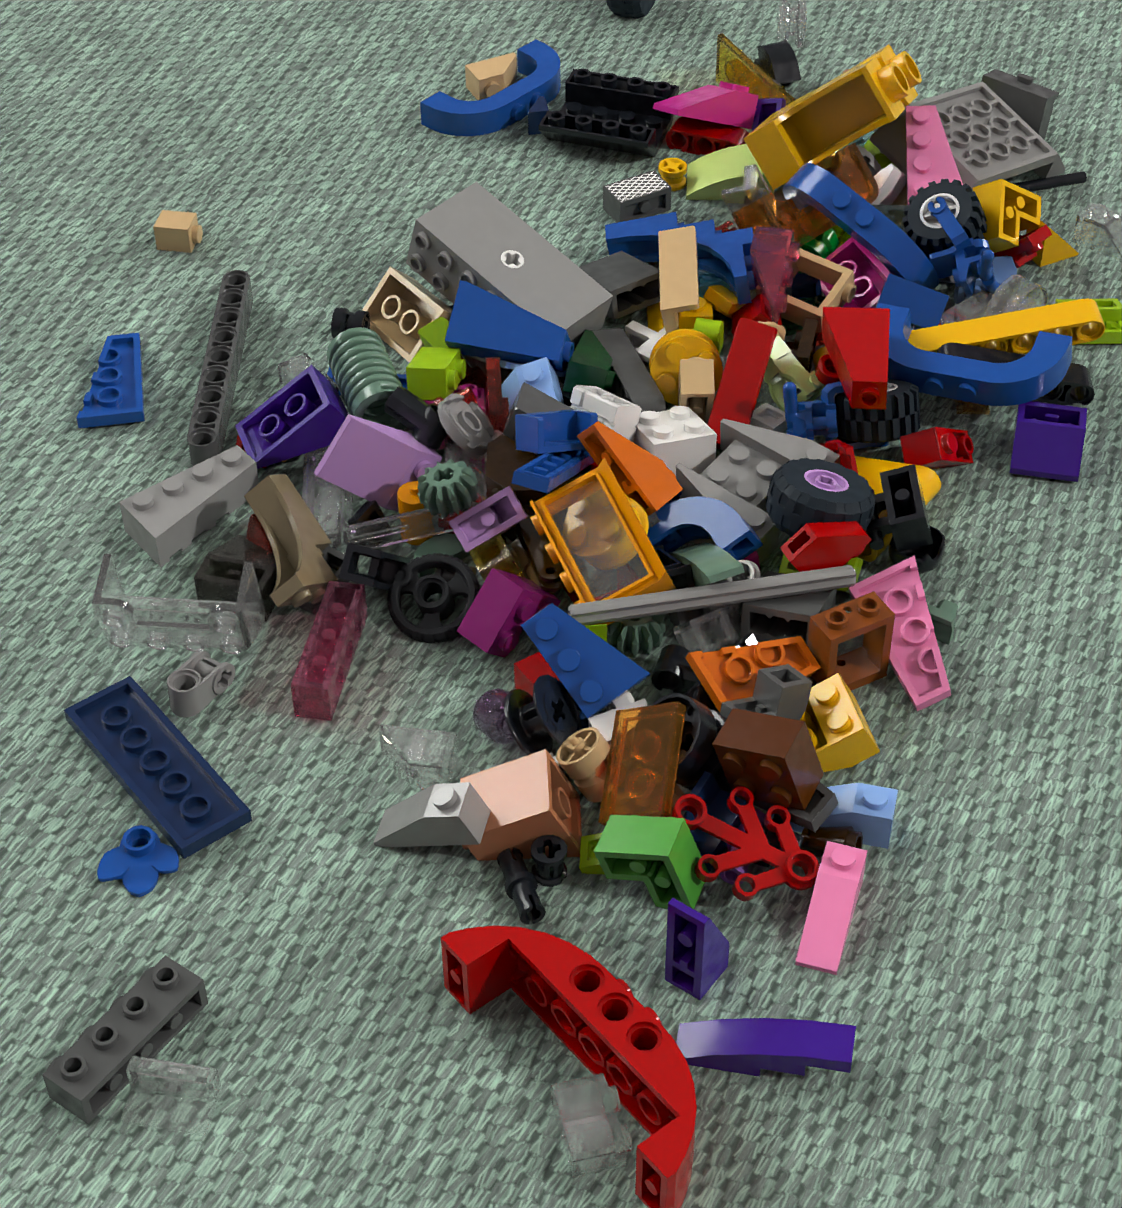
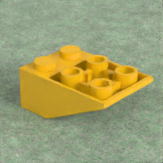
M839 673L811 687L808 704L800 720L806 723L823 772L853 767L880 752L855 696Z

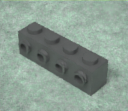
M165 955L154 967L148 968L142 974L140 980L124 996L118 997L112 1003L110 1009L94 1025L87 1027L81 1033L77 1042L62 1056L56 1057L50 1063L47 1071L43 1074L49 1098L89 1124L208 1004L204 980Z

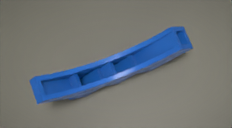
M676 212L605 225L609 255L623 251L643 262H659V231L695 226L698 268L713 273L725 281L735 292L739 305L752 303L750 290L756 289L753 270L759 269L757 257L763 256L761 238L754 239L752 227L722 233V230L716 231L714 219L684 225V222L678 223Z

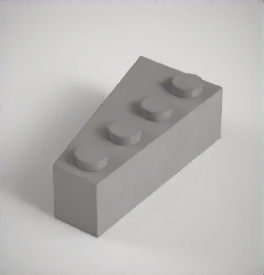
M236 445L120 501L125 532L160 567H163L170 561L169 557L178 550L183 551L200 533L203 531L208 532L216 525L217 520L225 514L230 515L247 501L244 495L259 484L256 461Z

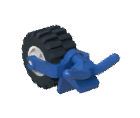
M941 179L940 183L936 184L933 181L928 183L929 187L925 189L923 187L917 190L918 194L916 196L912 195L909 198L908 202L910 205L904 207L903 213L905 217L902 218V223L906 234L923 251L935 268L938 278L942 279L953 276L956 287H962L966 297L974 294L976 279L980 278L987 291L1001 300H1008L1011 297L1010 290L995 280L993 272L994 252L990 250L989 242L985 240L983 233L987 232V219L976 193L972 191L969 185L966 183L962 185L961 181L955 179L952 183L948 179Z
M888 379L886 410L851 408L841 382L827 384L821 390V400L803 402L797 401L796 385L793 382H786L783 385L785 420L787 422L786 433L802 438L807 437L810 440H814V436L823 435L825 441L837 440L839 436L847 439L841 441L853 446L854 450L866 447L888 446L889 441L899 440L900 436L918 432L921 428L919 388L915 384L906 381Z

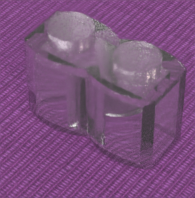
M603 1073L551 1084V1103L572 1178L575 1179L626 1167V1152L632 1151L633 1146L628 1125L626 1123L620 1125L616 1115L617 1112H621L616 1086H608Z

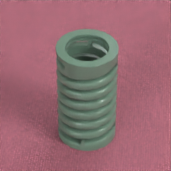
M362 327L347 329L339 333L329 344L326 356L349 414L403 430L406 426L384 412L388 397L402 384L380 336L375 331Z

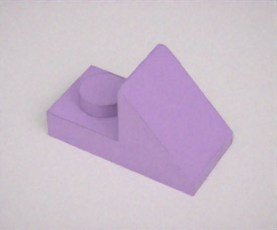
M508 486L450 520L449 524L467 553L495 536L507 532L526 519L528 515L512 487Z

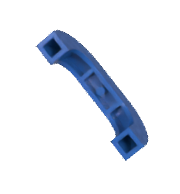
M534 40L517 49L518 72L527 77L486 99L477 101L458 100L439 91L420 102L421 124L439 133L454 136H478L504 129L527 116L530 108L540 96H544L548 104L558 95L561 86L560 58L550 46L541 41Z
M805 163L783 186L782 191L786 200L806 216L813 208L819 210L874 254L891 274L933 290L938 286L939 278L935 268L916 243L893 221L824 168L813 163Z
M879 303L877 308L890 309L888 379L902 380L915 384L919 388V393L990 406L1019 405L1036 400L1053 390L1065 377L1072 361L1073 336L1039 331L1032 349L1024 357L1008 363H992L921 350L908 342L912 332L910 308Z

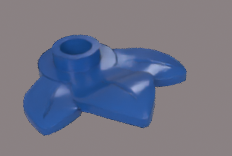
M142 825L134 826L124 833L119 847L111 849L103 855L97 870L98 880L106 882L122 879L124 887L131 895L141 897L150 893L158 883L159 873L168 874L178 871L179 856L172 846L161 843L159 836L151 828Z

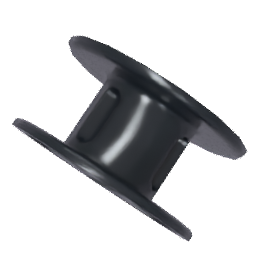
M543 675L537 678L533 686V697L521 689L511 690L505 697L504 713L506 723L512 737L520 749L527 755L544 749L551 753L553 739L557 743L562 744L569 736L582 729L580 715L573 698L564 685L550 675Z

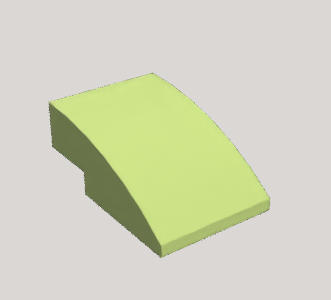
M747 144L727 147L709 153L687 165V200L744 201L745 193L774 194V190Z

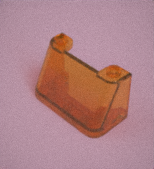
M855 142L816 164L836 176L870 204L877 199L879 194L878 184ZM772 192L731 214L739 229L752 227L755 238H761L765 242L784 249L788 243L800 247L836 225L813 206L808 205L799 210L792 198L779 201L774 198Z

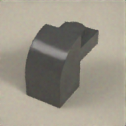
M789 664L759 669L753 697L722 702L720 714L728 717L731 710L736 708L800 720L806 710L813 682Z

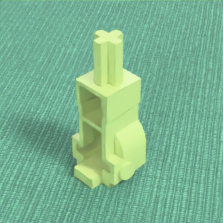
M777 336L763 379L769 385V392L773 401L785 412L783 385L786 382H793L796 385V390L798 388L801 390L797 394L798 402L816 400L821 395L824 384L817 379L814 370L809 373L792 354L791 349L780 336Z

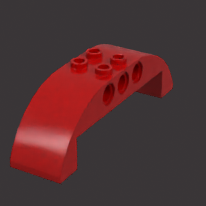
M494 925L461 929L442 936L441 949L444 987L469 1014H472L511 988L651 1135L637 1145L635 1194L648 1208H680L686 1196L692 1175L697 1111L695 1087L684 1055L673 1037L662 1026L656 1012L650 1007H644L633 996L630 987L624 980L616 979L591 955L572 943L548 933L523 927Z

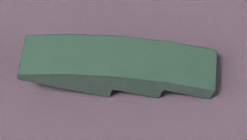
M707 542L669 552L670 555L683 564H691L695 587L705 586L745 573L743 565L730 553L717 545Z

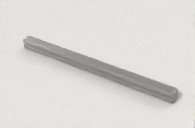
M851 565L572 604L568 607V615L582 625H591L853 587L856 584V571Z

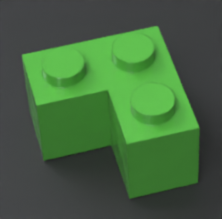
M610 815L594 850L606 878L644 881L657 907L668 909L669 901L675 898L694 909L705 882L701 881L695 874V866L701 858V854L685 818ZM703 863V864H702L703 870H704L705 872L709 873L708 870H707V868H706V866H705V863Z

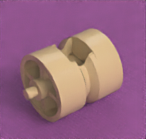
M594 727L584 728L573 733L561 744L556 754L558 763L568 776L574 779L575 785L590 802L596 803L609 799L625 785L629 776L627 767L618 755L611 751V746L599 730Z

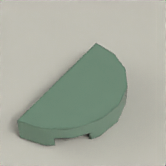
M441 534L431 537L420 544L414 554V559L416 557L420 558L422 555L442 553L443 555H452L462 560L478 552V547L466 553L456 534ZM436 568L420 572L418 574L419 579L423 576L434 574Z

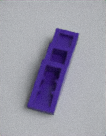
M716 1019L680 1023L676 1044L684 1055L687 1064L691 1066L759 1077L761 1069L804 1076L806 1066L850 1073L856 1026L796 1019Z

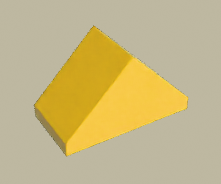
M1040 220V226L1027 229L1026 234L1046 224ZM1048 227L1052 235L1042 241L1044 247L1036 252L1037 256L1032 260L1039 267L1077 256L1079 253Z

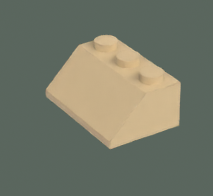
M391 266L362 309V311H368L370 314V329L375 331L385 343L409 363L421 347H424L418 330L439 317H444L450 321L452 309L414 278Z

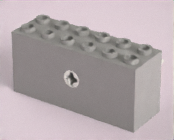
M478 182L473 183L415 221L406 264L430 283L436 291L440 292L442 299L447 298L454 304L460 280L467 281L566 329L571 342L574 343V351L585 330L602 329L613 295Z

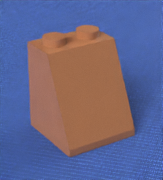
M547 749L460 778V783H471L491 810L481 843L478 845H462L465 850L469 849L478 861L497 860L498 855L510 848L513 859H515L513 848L520 849L523 859H532L531 845L534 840L543 835L560 837L567 845V857H580L582 837L580 796ZM548 846L545 847V854L547 857H549Z

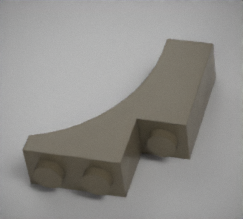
M286 474L268 475L244 497L264 528L274 553L277 580L270 596L277 607L293 605L296 608L306 602L316 604L330 594L329 588L338 581L323 558L324 554L322 552L332 542Z

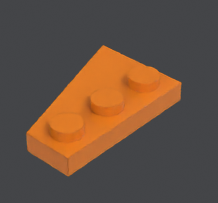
M801 636L758 642L756 645L738 648L735 646L722 647L718 651L704 653L702 651L689 652L685 657L719 713L722 702L753 697L759 669L789 664L807 678L821 669V666Z

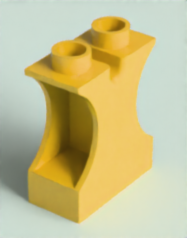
M888 44L828 83L776 111L743 139L772 189L775 190L787 183L805 163L816 165L861 136L896 120L905 110L904 107L909 105L918 96L914 86L922 82L921 74L916 63L906 51L895 55L890 44Z

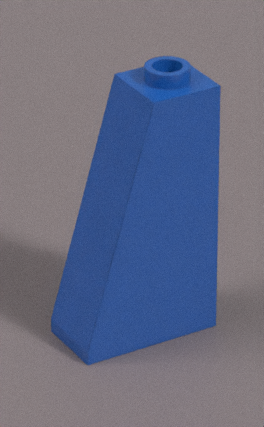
M460 280L445 337V343L449 348H461L462 355L485 359H500L521 364L547 357L554 371L564 372L566 361L569 362L574 353V343L571 342L566 329L467 281Z

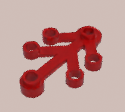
M746 787L734 788L727 799L728 808L733 813L739 815L745 832L707 814L705 801L695 794H685L677 800L672 810V817L684 818L681 812L685 810L690 811L694 815V820L685 819L690 830L698 828L738 848L737 850L716 856L713 854L703 855L695 866V874L701 881L713 882L721 872L764 861L775 868L757 875L751 873L740 874L732 885V892L737 899L749 901L754 898L758 891L784 883L795 890H807L815 885L820 866L819 862L811 852L800 849L790 825L791 815L786 807L782 805L771 806L764 816V825L769 831L777 834L783 850L781 851L769 845L753 806V793ZM734 796L744 797L747 805L736 803ZM771 814L780 815L783 823H775L771 819ZM710 863L715 868V872H705L702 864ZM792 867H801L805 872V876L801 877L795 874ZM739 883H749L752 887V892H744L740 888Z

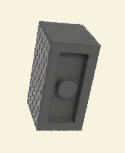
M654 170L604 185L603 209L616 223L650 217L671 210V186Z

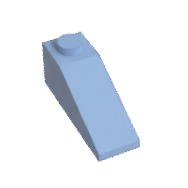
M859 782L827 787L835 793L838 805L820 827L852 826L854 831L862 833L863 844L888 849L898 790ZM790 822L793 831L802 833L804 827Z

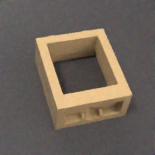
M788 243L757 285L756 296L761 294L781 311V318L802 327L804 326L805 318L817 319V333L822 335L823 307H843L846 302L850 303L855 296L857 287L854 283L853 270ZM798 271L834 285L818 308L783 293Z

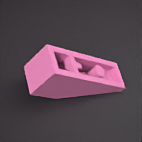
M827 841L817 873L795 965L837 975L863 882L868 850Z

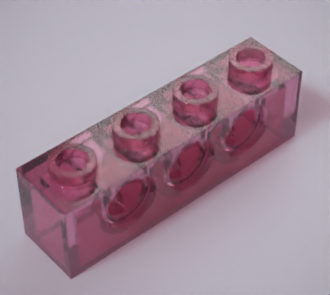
M329 581L291 682L292 700L296 717L332 721L368 617L365 585Z

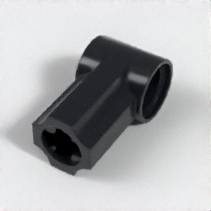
M398 386L390 394L385 403L384 412L412 430L413 437L420 443L431 449L438 450L447 436L438 416V406L427 404L403 386Z
M675 644L666 645L662 648L651 677L652 684L656 689L662 691L665 688L673 690V693H679L683 688L690 689L699 681L685 658L689 650Z

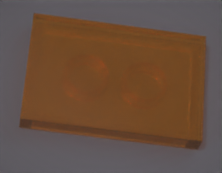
M677 701L616 710L598 823L606 826L610 815L670 817L686 712L685 705Z

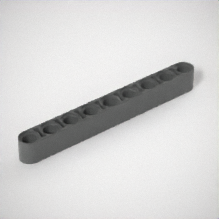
M232 270L227 272L222 278L187 434L190 460L193 466L223 452L253 305L250 275L243 270Z

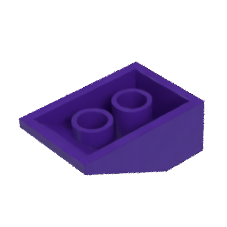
M311 364L235 425L246 453L256 461L257 469L329 446L346 419L348 412L336 387Z

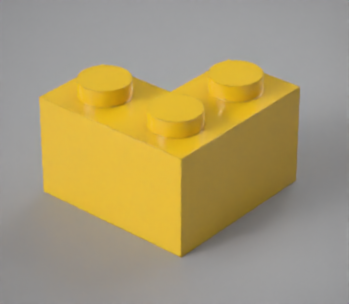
M1004 179L973 187V191L976 193L987 219V232L983 233L985 240L989 242L990 250L994 253L1019 246V231L1040 226L1041 196Z

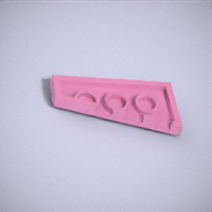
M936 105L906 106L907 206H909V198L912 195L916 196L919 188L923 187L925 189L929 187L928 183L935 181L937 184L941 182V179H948L952 183L955 179L962 183Z
M915 555L856 583L853 587H848L852 599L874 591L895 614L889 664L917 711L925 709L950 697L951 690L935 636L923 585L920 580Z

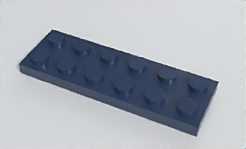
M131 676L64 709L67 722L183 859L252 821L250 809Z

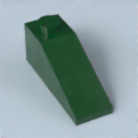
M585 330L569 360L563 387L565 392L572 393L573 387L576 385L597 386L605 391L612 390L616 372L610 371L613 359L590 330Z

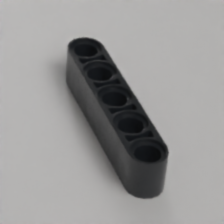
M947 343L942 345L937 353L992 363H1008L1025 356L1024 354L961 343ZM1071 363L1063 380L1053 390L1036 399V401L1059 405H1073V403L1088 405L1092 402L1095 395L1089 369L1083 365Z

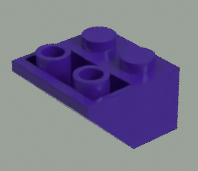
M1033 401L1019 404L1013 432L1009 473L1078 482L1086 432L1087 408Z

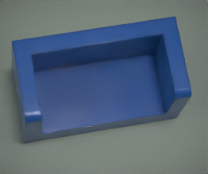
M572 409L515 414L516 450L536 454L584 450L585 447L577 438V435L598 421L597 413Z

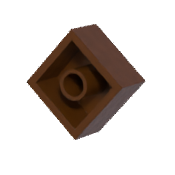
M733 708L713 742V747L731 791L736 787H746L753 793L754 800L805 811L824 775L805 721ZM737 796V797H739L740 799L745 800L744 797H742V796Z

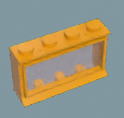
M605 457L597 468L535 502L533 500L529 501L535 512V515L531 516L530 519L540 536L546 533L550 541L544 545L553 563L557 564L560 562L565 570L559 574L563 584L569 593L575 591L579 598L574 604L670 591L676 588ZM615 621L605 622V623H598V624H594V625L607 624V626H608L609 624H611V623H613V622H615Z

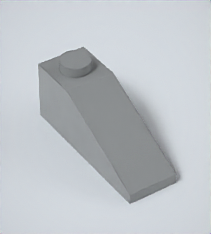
M470 782L434 784L386 809L373 843L375 846L478 845L481 843L491 810Z

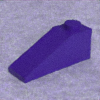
M672 898L668 903L665 980L701 1000L728 967L730 943L710 918Z

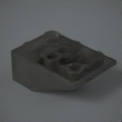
M237 535L209 552L194 576L199 609L267 622L276 605L270 594L273 592L277 580L276 561L269 540Z

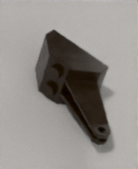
M502 434L487 444L486 496L489 498L504 488L511 486L528 517L507 532L499 535H504L512 542L518 538L541 589L546 592H557L565 586L559 576L565 570L560 562L554 564L544 545L550 541L546 533L540 536L530 519L531 516L535 515V512L529 501L533 500L535 502L575 479L571 477L548 493L512 484L514 471L539 456L531 452L516 450L515 442ZM569 508L552 517L563 539L564 522Z

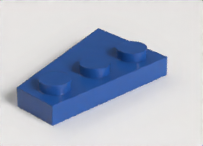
M553 603L521 624L524 631L587 719L593 717L651 675Z

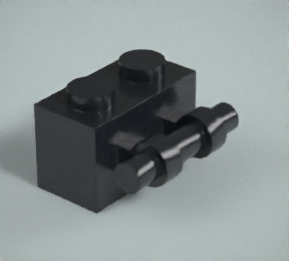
M915 464L881 472L883 493L875 494L872 489L876 501L871 522L866 530V533L872 539L869 542L870 548L873 550L883 548V538L886 534L890 533L893 535L898 552L933 544L924 495ZM887 510L888 516L879 518L881 511Z

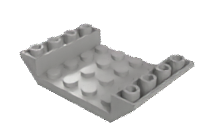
M983 81L907 105H936L963 185L965 183L969 185L972 191L973 187L998 179H1007L1030 170H1034L1041 178L1057 176L1065 171L1059 154ZM904 110L896 120L881 126L872 134L870 141L907 176Z

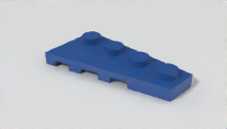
M130 333L107 336L98 360L99 368L97 372L93 373L91 378L92 386L90 392H86L83 400V410L79 411L76 418L78 428L145 421L140 334Z

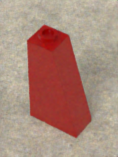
M823 307L822 339L851 408L886 410L890 309Z

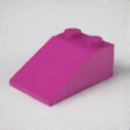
M720 81L719 87L706 85L656 102L653 105V109L678 116L752 129L759 95L748 93L750 87Z

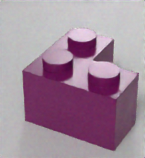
M492 568L458 627L457 632L486 653L506 657L518 644L519 635L523 630L521 624L551 603L558 607L561 600L551 593L542 590L538 584L530 579Z

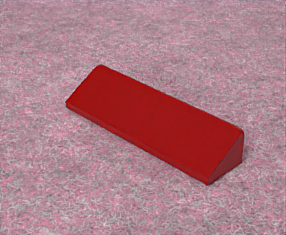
M739 318L707 423L717 434V449H720V421L723 418L750 425L777 335V328L747 318Z

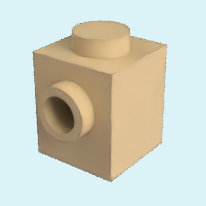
M162 210L153 226L157 250L192 253L196 243H201L203 231L202 226L198 225L197 213Z

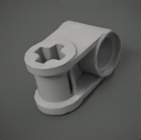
M204 650L196 651L188 661L172 672L167 678L172 712L179 717H191L201 712L217 695L222 694L232 684L235 677L234 665L228 662L220 663L212 659L210 654Z

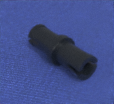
M510 848L505 849L498 855L497 863L506 880L504 884L506 894L510 899L514 900L521 922L529 925L530 920L527 912H529L532 923L535 924L541 921L546 914L536 891L538 887L537 880L533 873L528 872L520 849L513 848L515 860L512 857Z

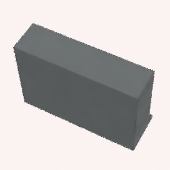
M997 69L984 74L982 81L1045 140L1054 102L1059 92L1032 83L1033 77L1025 74H1018L1016 77Z

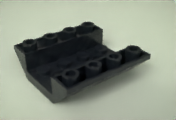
M573 69L565 82V103L560 111H547L539 124V131L549 140L655 158L666 134L671 128L674 114L655 110L653 105L656 102L677 96L679 86L670 85L663 81H646L639 77L627 78L613 73L602 74L590 72L588 69Z

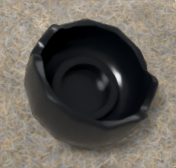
M930 526L933 544L898 552L892 536L888 550L889 558L894 564H898L915 555L919 574L926 573L935 569L940 564L945 548V536L937 528Z

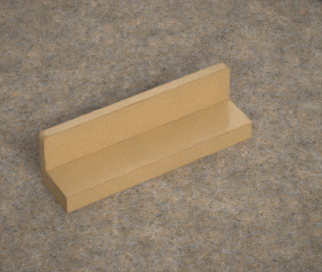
M695 226L658 232L660 311L666 334L679 329L678 312L695 310L700 307Z

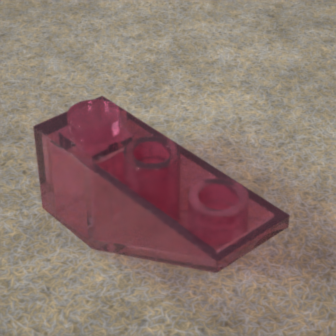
M756 226L750 249L752 270L771 322L778 324L780 313L786 312L788 296L785 294L786 287H792L794 270L791 267L792 262L798 261L800 244L795 243L794 229Z

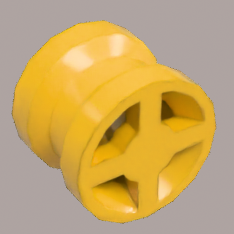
M666 158L659 162L658 172L661 175L660 177L671 186V191L683 189L686 186V178L684 176L687 173L686 162L679 158Z

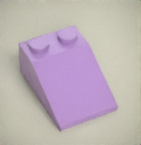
M348 414L315 469L314 474L368 501L376 500L378 505L385 509L398 512L397 491L399 487L407 482L418 481V477L425 474V468L435 467L437 461L441 462L442 457L434 449L416 440L412 433Z

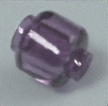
M496 688L487 691L477 700L473 710V721L477 729L496 743L507 744L515 741L506 723L504 713L505 697L509 691Z

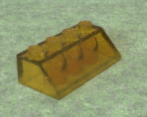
M723 33L718 34L715 80L718 84L722 81L750 87L748 93L759 95L758 99L784 98L786 105L796 100L744 50Z

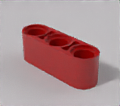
M682 116L676 120L668 131L665 140L670 149L676 148L682 152L707 155L727 147L746 144L743 138L749 132L736 126Z

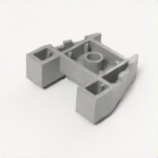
M723 418L720 421V449L723 452L701 474L680 463L676 465V479L683 488L678 493V496L681 499L694 496L710 497L731 506L752 527L763 543V546L756 550L759 555V564H761L778 547L779 529L770 520L765 505L769 485L776 469L778 470L790 460H799L800 458L821 459L840 464V455L810 439Z

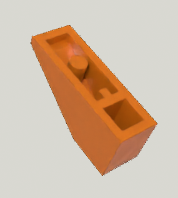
M599 421L577 435V438L598 466L605 457L623 492L628 498L638 502L645 509L647 516L659 510L683 490L675 474L666 466L663 460Z

